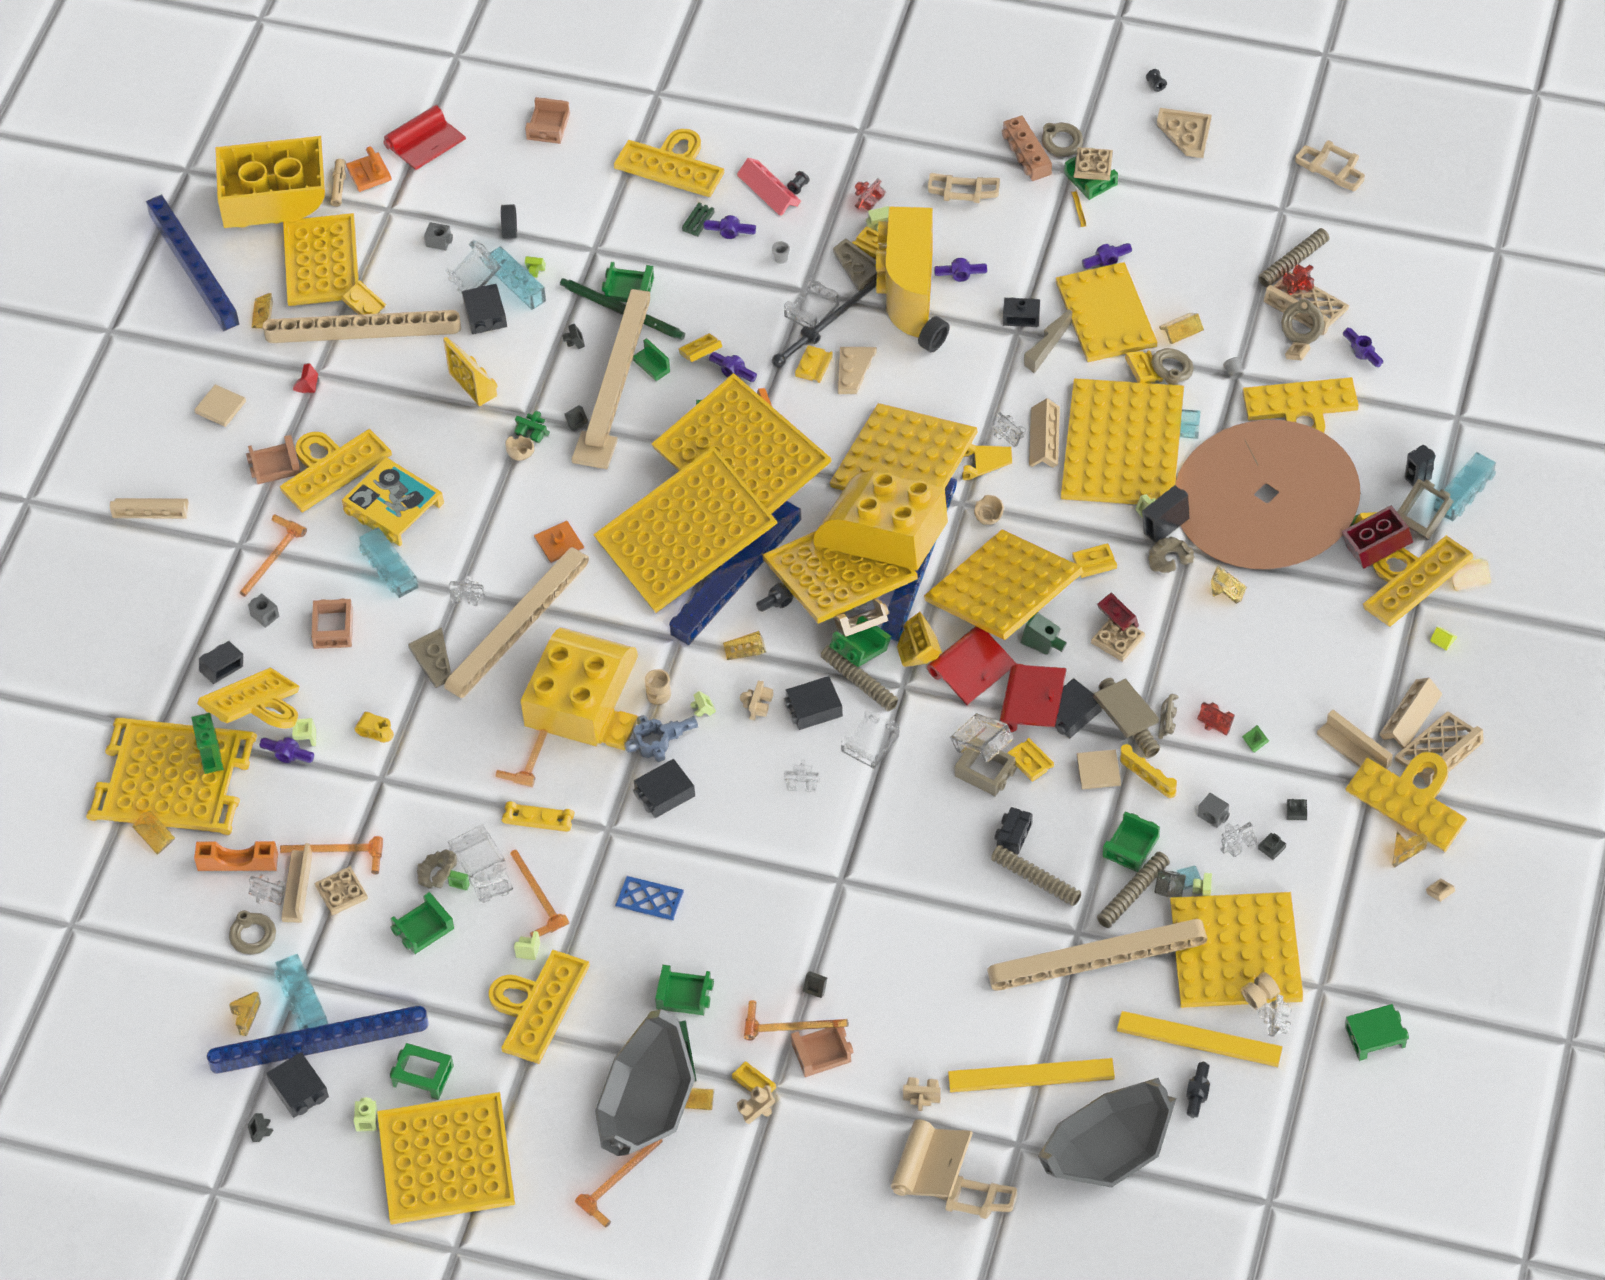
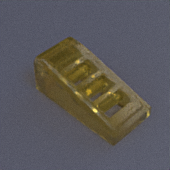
M760 631L723 643L727 660L766 653ZM731 647L735 648V652L732 653Z

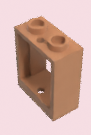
M351 599L314 600L311 635L314 649L352 647L353 606ZM346 613L345 630L318 631L319 614Z

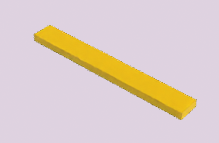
M1126 1011L1121 1012L1117 1032L1274 1067L1279 1066L1283 1046Z
M1105 1058L948 1071L951 1093L1114 1080L1115 1074L1113 1059Z

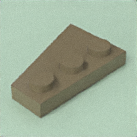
M845 238L833 248L834 255L858 291L877 277L876 260Z
M440 628L408 644L410 651L435 688L444 685L451 675L443 631Z

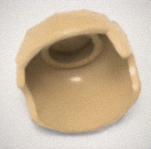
M522 435L517 439H513L510 436L505 441L507 454L513 460H525L531 457L535 451L534 442Z
M985 495L980 501H977L974 515L982 524L993 525L1002 517L1004 505L998 497Z

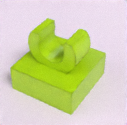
M525 257V265L529 269L530 277L538 278L539 271H545L546 263L544 259Z

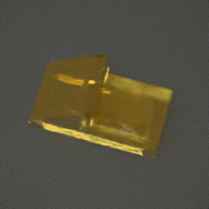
M1220 565L1216 567L1211 579L1213 597L1223 593L1236 604L1241 602L1247 587Z
M1397 831L1392 862L1394 868L1426 849L1428 837L1424 833L1418 836L1414 835L1406 841Z
M252 992L229 1003L231 1013L238 1015L235 1024L239 1035L247 1036L261 1005L259 992Z

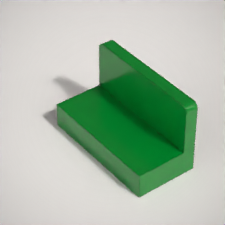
M645 338L643 340L644 349L633 356V361L657 382L670 373L669 358L651 341Z

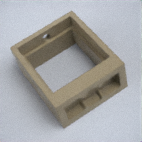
M1418 479L1397 513L1409 528L1430 539L1454 501L1449 498L1450 493L1443 489L1440 491L1434 488L1435 484L1427 479L1424 482ZM1424 489L1444 501L1427 528L1407 517Z
M974 738L955 765V777L996 797L999 791L1004 790L1007 779L1016 772L1015 757ZM979 754L1004 765L994 780L970 769Z

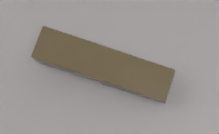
M1067 310L1045 328L1044 338L1024 354V366L1033 373L1038 370L1072 324L1071 310Z

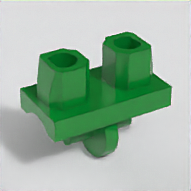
M535 411L533 415L528 413L526 418L516 415L515 422L517 425L514 431L516 435L525 437L527 431L530 430L532 431L530 439L537 443H540L544 436H549L550 431L547 430L545 425H542L545 419L541 418V412Z

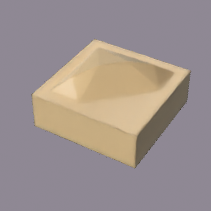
M1293 342L1285 353L1286 359L1302 361L1311 349L1309 344Z
M1440 878L1426 888V892L1429 896L1441 902L1454 893L1455 888L1452 884Z

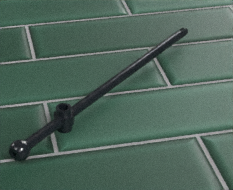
M877 277L814 328L804 326L800 332L803 337L782 354H775L772 357L773 365L778 368L783 367L786 359L807 342L817 344L821 339V335L818 333L872 291L877 285Z

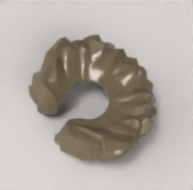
M1172 536L1160 539L1149 550L1150 556H1148V560L1150 561L1151 570L1155 572L1160 571L1164 574L1176 570L1175 560L1167 561L1165 559L1167 553H1177L1180 556V563L1183 565L1193 563L1195 558L1192 547H1188L1186 542Z
M444 849L441 852L437 851L435 854L427 855L425 861L417 865L418 884L430 889L433 886L441 889L447 877L450 876L451 869L457 864L456 853ZM436 866L440 867L441 869L432 877L433 882H431V871Z

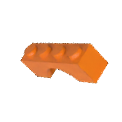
M216 841L196 842L194 860L198 871H277L278 851L275 841H255L253 846L243 850L228 849L219 845Z

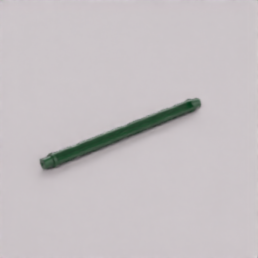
M561 279L560 285L565 287V289L617 313L624 314L626 304L573 280ZM646 314L644 325L675 339H684L686 333L680 331L679 328Z

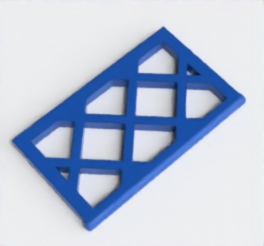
M627 876L615 906L674 920L684 890ZM632 882L639 884L640 887L630 891L628 885ZM652 887L660 891L650 896L646 888ZM643 890L647 898L637 902L633 894ZM672 892L678 895L677 898L669 900L666 893ZM663 895L666 903L657 907L653 899ZM630 896L634 903L627 905L623 904L622 901ZM648 901L653 906L651 910L640 908V905ZM668 906L672 910L670 915L660 913V910Z

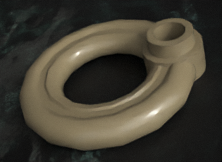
M1046 123L1043 126L1042 143L1049 153L1059 157H1068L1077 153V147L1083 146V136L1081 131L1070 123ZM1058 132H1066L1072 136L1073 142L1068 147H1058L1053 143L1052 138Z
M1306 298L1300 299L1298 302L1288 306L1283 313L1281 319L1282 331L1291 342L1310 344L1316 341L1322 334L1324 328L1323 315L1320 309L1312 304L1310 300ZM1303 302H1306L1308 305L1306 309L1302 308ZM1308 313L1312 317L1313 327L1310 332L1300 334L1293 329L1292 320L1296 314Z
M1173 348L1158 350L1151 360L1153 370L1169 385H1178L1179 382L1188 380L1193 374L1194 366L1191 359L1179 350ZM1166 358L1176 359L1182 364L1183 370L1180 372L1177 369L1168 371L1164 368L1162 361Z
M242 910L237 914L236 920L229 931L230 943L236 951L250 955L258 954L268 949L276 937L275 924L268 916L261 913H250L246 910ZM252 924H258L264 929L263 938L256 943H247L241 939L243 928H249Z

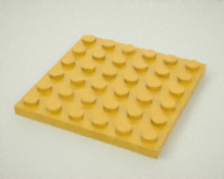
M877 403L829 482L830 487L844 490L848 482L857 474L863 472H887L895 477L912 481H925L930 485L945 489L977 435V427Z
M1002 529L927 592L924 598L926 602L1006 640L1083 573V569L1080 565Z
M816 531L762 554L765 563L818 624L918 579L917 573L913 569L815 546L814 535Z
M1291 892L1170 898L1172 924L1200 919L1203 922L1207 935V942L1203 945L1175 951L1181 1008L1247 1005L1248 1002L1243 997L1241 988L1249 982L1254 983V978L1262 972L1269 974L1280 990V993L1271 1000L1267 998L1266 1004L1303 1002Z
M500 1092L377 1111L390 1224L516 1205Z

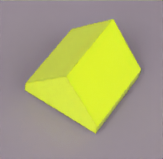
M1436 627L1430 642L1447 651L1457 636L1441 627Z

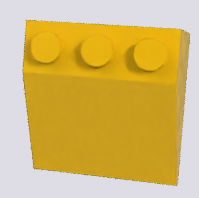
M444 337L448 372L479 407L497 397L496 388L498 386L495 380L487 376L485 369L477 365L473 356H469L449 338Z

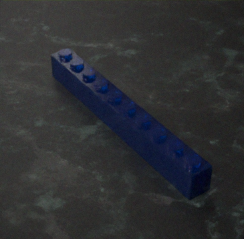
M161 194L147 200L149 216L223 332L240 325L235 307L163 195Z
M786 501L771 515L775 518L777 524L717 568L715 574L706 580L700 591L695 592L691 601L685 604L681 612L671 619L669 623L670 635L689 646L764 562L762 554L776 549L801 521V508Z

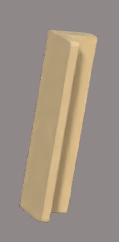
M1048 398L1031 407L1029 465L1032 467L1042 461L1052 468L1058 465L1060 406Z
M116 498L114 501H110V511L112 518L187 519L189 501L188 499Z
M1430 678L1416 679L1380 732L1379 735L1383 740L1394 738L1403 749L1410 744L1442 696L1441 691Z
M1331 710L1328 713L1327 723L1317 731V735L1358 767H1361L1367 757L1386 769L1391 766L1393 754L1335 710Z
M305 843L304 851L292 850L281 917L282 922L302 923L312 861L310 843Z

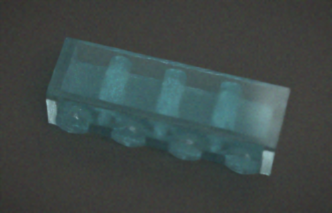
M501 246L486 255L488 269L531 310L546 302L545 287Z
M1478 452L1474 454L1444 489L1451 494L1449 498L1454 501L1445 514V518L1454 521L1457 516L1460 517L1468 504H1472L1478 492L1481 493L1487 481H1491L1496 474L1495 461ZM1439 497L1435 500V512H1438L1444 502Z
M379 527L359 537L360 552L363 556L366 555L372 568L376 567L379 577L382 581L385 580L391 593L395 592L398 598H401L419 588L416 575Z
M298 953L275 962L277 970L274 971L278 983L282 981L284 985L281 989L284 997H289L291 1001L288 1005L292 1014L296 1013L298 1016L295 1020L299 1030L303 1029L307 1036L329 1027L326 1014Z

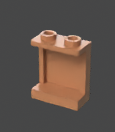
M535 97V109L530 123H527L525 127L527 140L561 144L570 115L569 102Z
M291 435L284 436L285 444L253 451L252 445L248 446L249 453H246L248 464L252 463L253 467H250L252 478L256 477L257 484L301 473Z
M837 1019L833 1020V1026L801 1037L798 1031L791 1033V1045L805 1077L851 1062V1054L854 1051L850 1041L847 1042L845 1039L846 1031L844 1026L839 1025Z

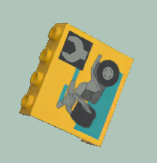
M385 457L342 499L343 510L348 516H353L362 525L369 526L376 534L386 537L390 543L401 546V534L432 504L440 508L444 504V500L440 490Z

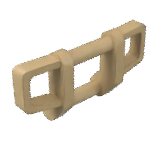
M1330 140L1326 141L1321 152L1306 145L1296 155L1295 162L1313 173L1317 172L1333 180L1335 184L1351 191H1356L1364 182L1365 174L1354 169L1359 155L1356 153L1352 154L1334 145ZM1330 151L1348 159L1347 165L1338 175L1321 167ZM1308 153L1316 158L1312 163H1309L1302 159V157ZM1350 174L1358 178L1356 183H1350L1345 180Z
M930 173L928 192L944 196V201L952 199L980 203L981 199L999 196L1000 178L953 177V175ZM934 180L946 182V188L934 187L932 182ZM952 184L976 186L975 194L951 192ZM982 185H996V189L994 191L982 192Z
M958 1176L951 1197L938 1198L947 1201L946 1211L952 1212L956 1210L980 1215V1218L987 1219L991 1211L1011 1212L1013 1210L1017 1197V1188L996 1183L986 1184L964 1179L963 1176ZM962 1187L988 1192L983 1206L978 1207L959 1203L958 1199ZM997 1192L1012 1194L1010 1202L1008 1204H994Z

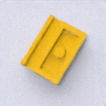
M866 226L852 243L870 257L876 259V253L879 250L878 232Z
M361 281L354 285L341 299L358 315L379 314L386 307V304Z
M708 333L678 348L681 356L687 360L690 359L692 363L723 346L720 340Z
M808 345L795 371V376L810 381L817 380L820 383L833 357V352H826L825 349Z
M1150 350L1147 353H1143V351L1126 353L1125 360L1138 383L1163 381V378L1158 376L1153 370L1151 364L1153 355Z
M1108 543L1072 553L1074 563L1082 566L1083 573L1080 575L1081 578L1117 569V562H1115Z
M612 708L598 737V743H605L607 746L625 750L624 743L630 740L637 724L638 716L623 711L618 712Z
M1027 738L1024 743L1021 742L1007 752V754L1015 757V765L1032 782L1045 774L1049 768L1054 767V762L1030 738Z

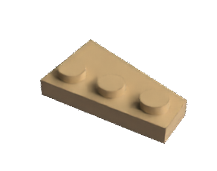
M840 347L838 394H857L864 380V375L871 365V360L873 356L875 357L877 347Z

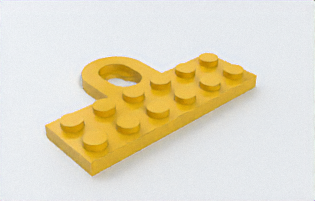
M677 129L671 132L660 149L628 139L614 162V169L709 198L725 173L724 168L695 160L701 149V139L698 133L691 129ZM680 140H687L688 150L685 153L676 154L672 151L675 144Z
M1352 377L1243 387L1242 391L1248 421L1285 417V421L1297 422L1296 419L1298 417L1309 416L1314 421L1312 428L1325 433L1323 414L1357 411L1359 408Z
M370 428L341 447L325 433H306L298 439L296 453L307 469L280 485V491L303 513L379 464L385 457H390L392 452ZM316 443L323 446L328 451V454L324 458L316 459L311 456L309 446Z
M1447 535L1419 558L1407 549L1402 548L1373 564L1375 573L1385 580L1387 584L1365 601L1363 607L1366 611L1391 627L1474 558L1473 554ZM1396 558L1406 563L1407 567L1400 572H1393L1389 569V564L1386 562L1388 559Z
M270 667L199 697L197 705L226 724L251 713L271 726L291 728L296 725L298 712L282 699L298 693L300 686ZM265 707L273 708L281 714L267 710Z
M1424 752L1418 754L1411 760L1400 777L1367 757L1345 789L1349 794L1444 852L1447 851L1467 821L1466 817L1435 799L1448 778L1446 762L1436 753ZM1425 768H1432L1434 770L1432 783L1424 789L1417 788L1413 784L1414 777L1418 773L1423 772Z
M552 949L536 982L517 975H504L497 978L491 984L489 999L493 1008L501 1013L516 1017L501 1047L502 1052L540 1064L590 967L589 961ZM508 988L519 989L526 992L528 997L524 1002L516 1004L512 1003L508 997H505L503 992Z

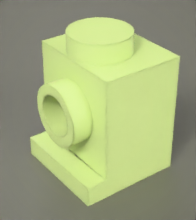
M889 206L869 210L868 218H866L867 227L878 232V222L888 221Z
M365 1097L361 1098L360 1101H355L354 1125L356 1131H377V1104L371 1098Z

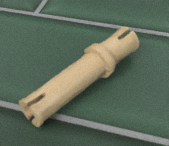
M336 159L335 168L332 173L333 186L330 204L335 207H339L342 204L343 183L346 179V161L344 159Z

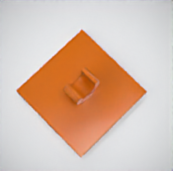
M564 521L534 535L550 563L559 560L571 547L577 550L584 548V545L568 521Z

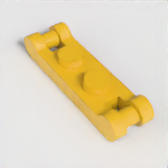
M1125 744L1121 746L1120 762L1166 797L1174 798L1176 796V779L1167 778L1161 770L1155 769L1145 758L1135 754L1130 745Z
M508 801L505 804L504 809L506 811L503 813L501 820L505 824L568 832L571 830V820L574 818L575 812L571 809L542 808L519 805Z

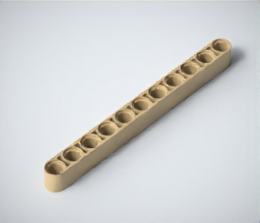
M632 289L587 429L586 445L602 448L606 446L649 307L651 296L649 291Z
M442 310L269 319L263 323V330L267 342L286 343L456 334L461 330V322L457 311Z
M571 547L448 677L444 688L459 698H464L584 570L588 564L589 556Z
M1194 919L991 965L987 972L991 988L999 991L1200 946L1207 942V935L1202 920Z

